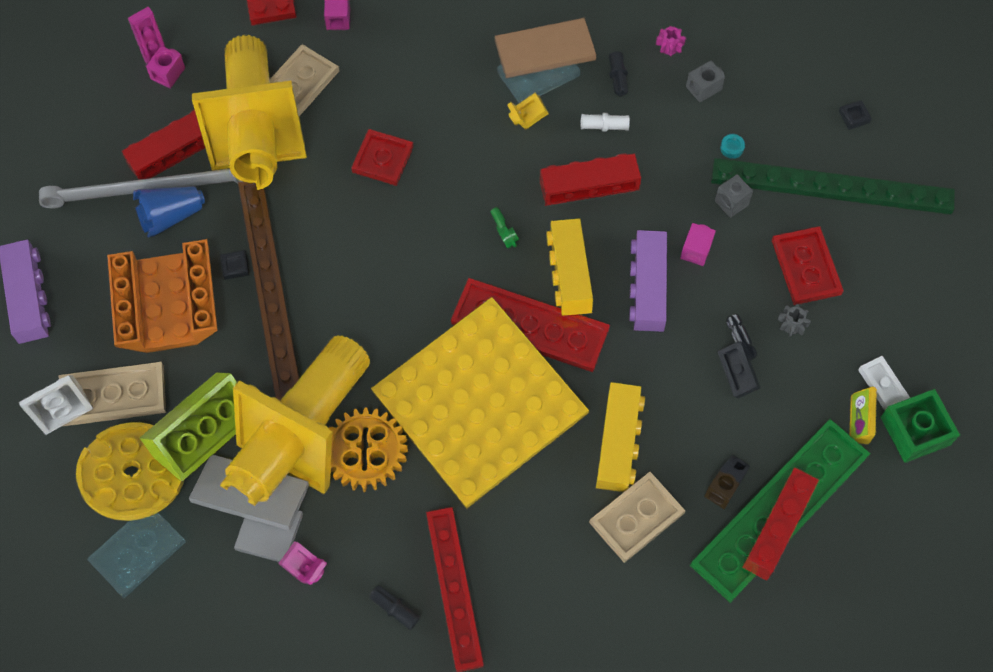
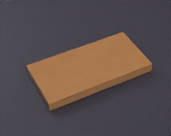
M584 18L495 36V43L506 78L596 60V52Z

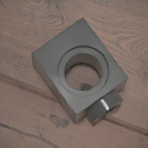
M711 60L688 74L686 87L700 103L722 90L725 80L724 72Z
M737 174L718 187L715 202L731 218L749 206L753 190Z

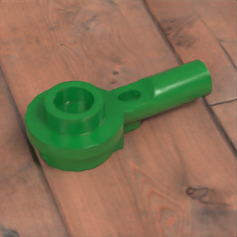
M497 207L493 208L490 213L497 224V231L507 249L512 246L514 248L517 247L515 242L519 238L512 227L507 229L505 218L500 209Z

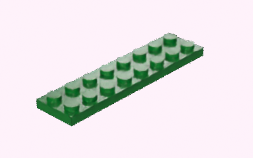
M829 419L691 562L690 566L731 603L757 576L742 567L794 467L819 481L790 539L871 453Z

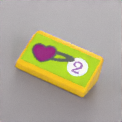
M869 387L851 395L849 435L861 444H869L876 433V387Z

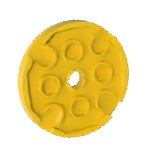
M132 422L110 427L96 435V439L87 448L83 449L77 462L76 479L83 499L94 511L111 519L138 520L158 513L176 498L183 486L184 480L180 481L154 459L140 440V437L154 425ZM135 466L138 468L133 477L124 473L128 467Z

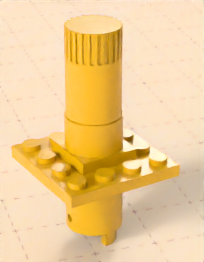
M242 35L232 38L226 44L225 67L227 89L193 93L192 102L212 171L230 168V172L235 178L243 182L256 183L257 190H260L272 182L273 175L277 170V162L307 157L292 81L269 83L266 45L255 36Z
M334 336L293 388L288 390L281 400L269 397L261 393L257 387L247 385L239 380L233 387L236 443L242 449L225 470L226 477L221 482L220 487L226 490L230 486L235 487L248 497L250 504L256 506L259 501H267L286 475L289 474L292 477L308 481L310 487L325 494L330 487L332 431L326 426V423L370 365L369 356L362 346H359L357 342L348 337Z

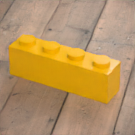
M580 219L551 221V231H546L547 246H552V251H549L550 266L555 265V271H552L553 286L558 285V291H555L556 306H561L562 316L592 313L593 296Z
M610 383L596 488L625 492L629 484L634 485L636 469H631L632 460H637L639 445L634 444L635 435L640 436L642 420H637L638 411L643 412L645 396H640V386Z

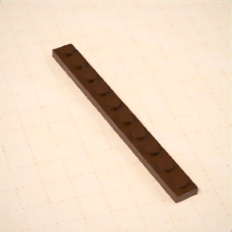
M242 181L238 182L275 397L281 400L288 390L292 389L297 383L299 374L265 189L257 190L256 183Z

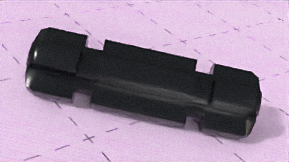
M738 314L729 316L726 323L729 329L732 330L731 334L735 342H743L750 361L754 360L757 352L754 346H751L752 341L745 326L741 325L743 322Z

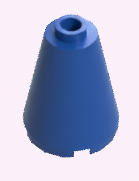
M195 186L138 189L133 191V200H139V205L135 209L144 232H148V238L163 232L200 211L202 204H205L202 191L197 190Z

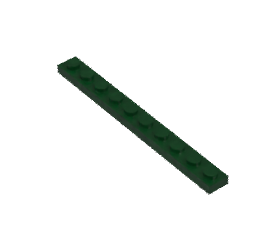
M714 158L712 184L722 185L738 174L751 189L950 215L954 211L955 189Z

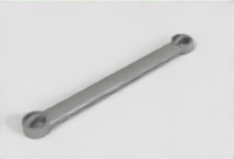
M230 169L68 189H62L57 186H45L39 190V204L45 208H58L63 206L64 202L133 194V191L138 189L191 187L232 181L238 184V182L242 181L235 178Z

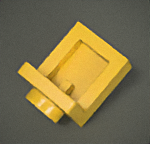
M536 93L517 106L512 102L507 104L511 111L509 117L515 125L520 124L525 129H528L549 114Z

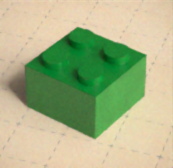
M935 389L888 406L880 417L904 463L951 446L960 436Z

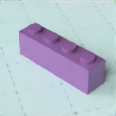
M637 230L636 240L631 239L630 253L635 254V261H631L630 276L635 277L634 284H630V298L634 299V306H630L629 321H634V330L664 332L666 324L667 232Z
M28 239L0 246V263L12 336L19 344L49 337L47 327H51L50 317L44 309V305H47V297L44 290H41V283H44L41 269H38L37 262L41 261L37 247L33 248Z

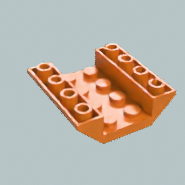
M207 239L182 243L183 253L137 260L133 251L107 255L115 347L150 353L198 345L218 331Z

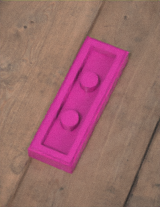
M146 7L130 16L128 20L142 56L148 64L160 46L165 47L153 12L149 7Z

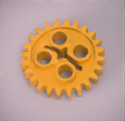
M367 407L364 408L363 414H359L357 409H354V416L352 417L345 412V421L342 422L336 418L337 428L329 427L332 431L331 472H334V480L336 481L342 477V486L345 487L351 482V487L354 491L358 484L362 486L363 492H366L367 486L370 484L374 490H377V482L387 486V477L393 480L396 479L394 470L402 472V466L398 462L403 463L407 461L406 456L402 454L408 452L407 445H403L407 442L406 435H401L403 433L402 426L395 427L397 424L395 418L388 421L387 412L380 417L378 409H375L372 414H369ZM364 428H368L367 442H368V446H369V448H367V453H366V454H367V470H366V471H363V470H362V468H363V461H364L363 454H362V450L364 449V438H363V430H364ZM352 433H356L359 435V437L353 441H349L346 439L347 436ZM377 433H383L385 435V437L379 441L372 439V437ZM378 457L385 460L378 466L371 464L373 459ZM349 458L358 459L355 465L348 466L345 464Z

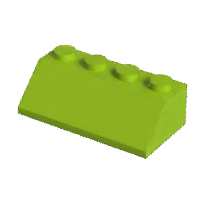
M215 373L140 437V440L154 459L180 481L186 479L236 434L233 387L237 382L231 373Z

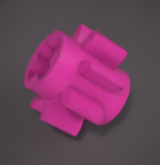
M670 26L665 30H660L656 45L661 46V53L672 56L676 52L681 53L686 37L681 36V29L678 30Z

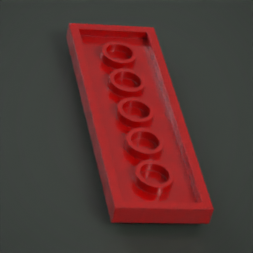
M468 278L451 318L452 325H456L492 297L541 355L594 372L610 329L609 324L579 314L562 316L561 308Z

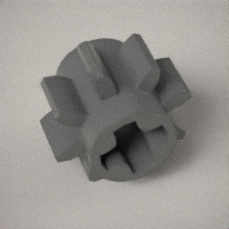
M799 304L792 308L785 306L784 313H780L778 321L783 322L780 331L785 330L789 333V337L796 333L802 336L805 328L809 327L811 323L809 319H806L809 311H804L799 307Z

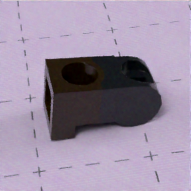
M732 454L709 486L704 497L725 510L748 472L750 465Z

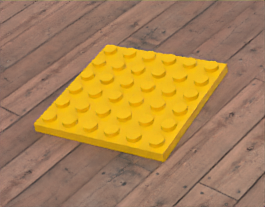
M492 297L371 388L375 396L391 416L396 419L397 423L402 426L404 432L466 509L589 413L587 407Z

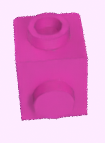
M294 542L278 564L302 583L312 585L313 582H317L324 574L323 568L327 563L323 559L314 556L298 542Z

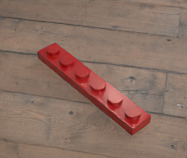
M453 508L426 512L456 672L483 668L484 665Z

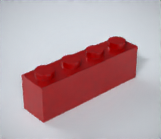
M195 110L122 150L127 164L138 180L150 179L205 148Z
M635 153L628 155L619 154L610 158H595L592 161L586 162L575 161L562 166L551 165L540 169V184L545 206L637 191L640 188L641 182Z
M794 467L742 568L766 581L769 579L819 481L818 479Z

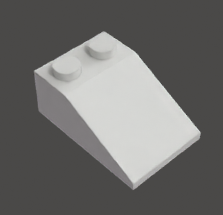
M73 375L61 378L19 402L22 409L46 435L93 409L82 387Z

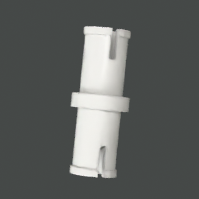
M602 113V115L581 114V129H601L602 132H607L608 129L628 131L629 115L615 116L608 115V113Z

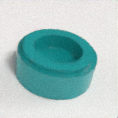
M726 135L721 142V153L727 158H738L744 152L745 142L739 135Z

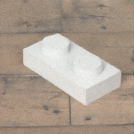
M883 356L860 366L858 371L869 387H876V398L884 410L890 405L910 398Z

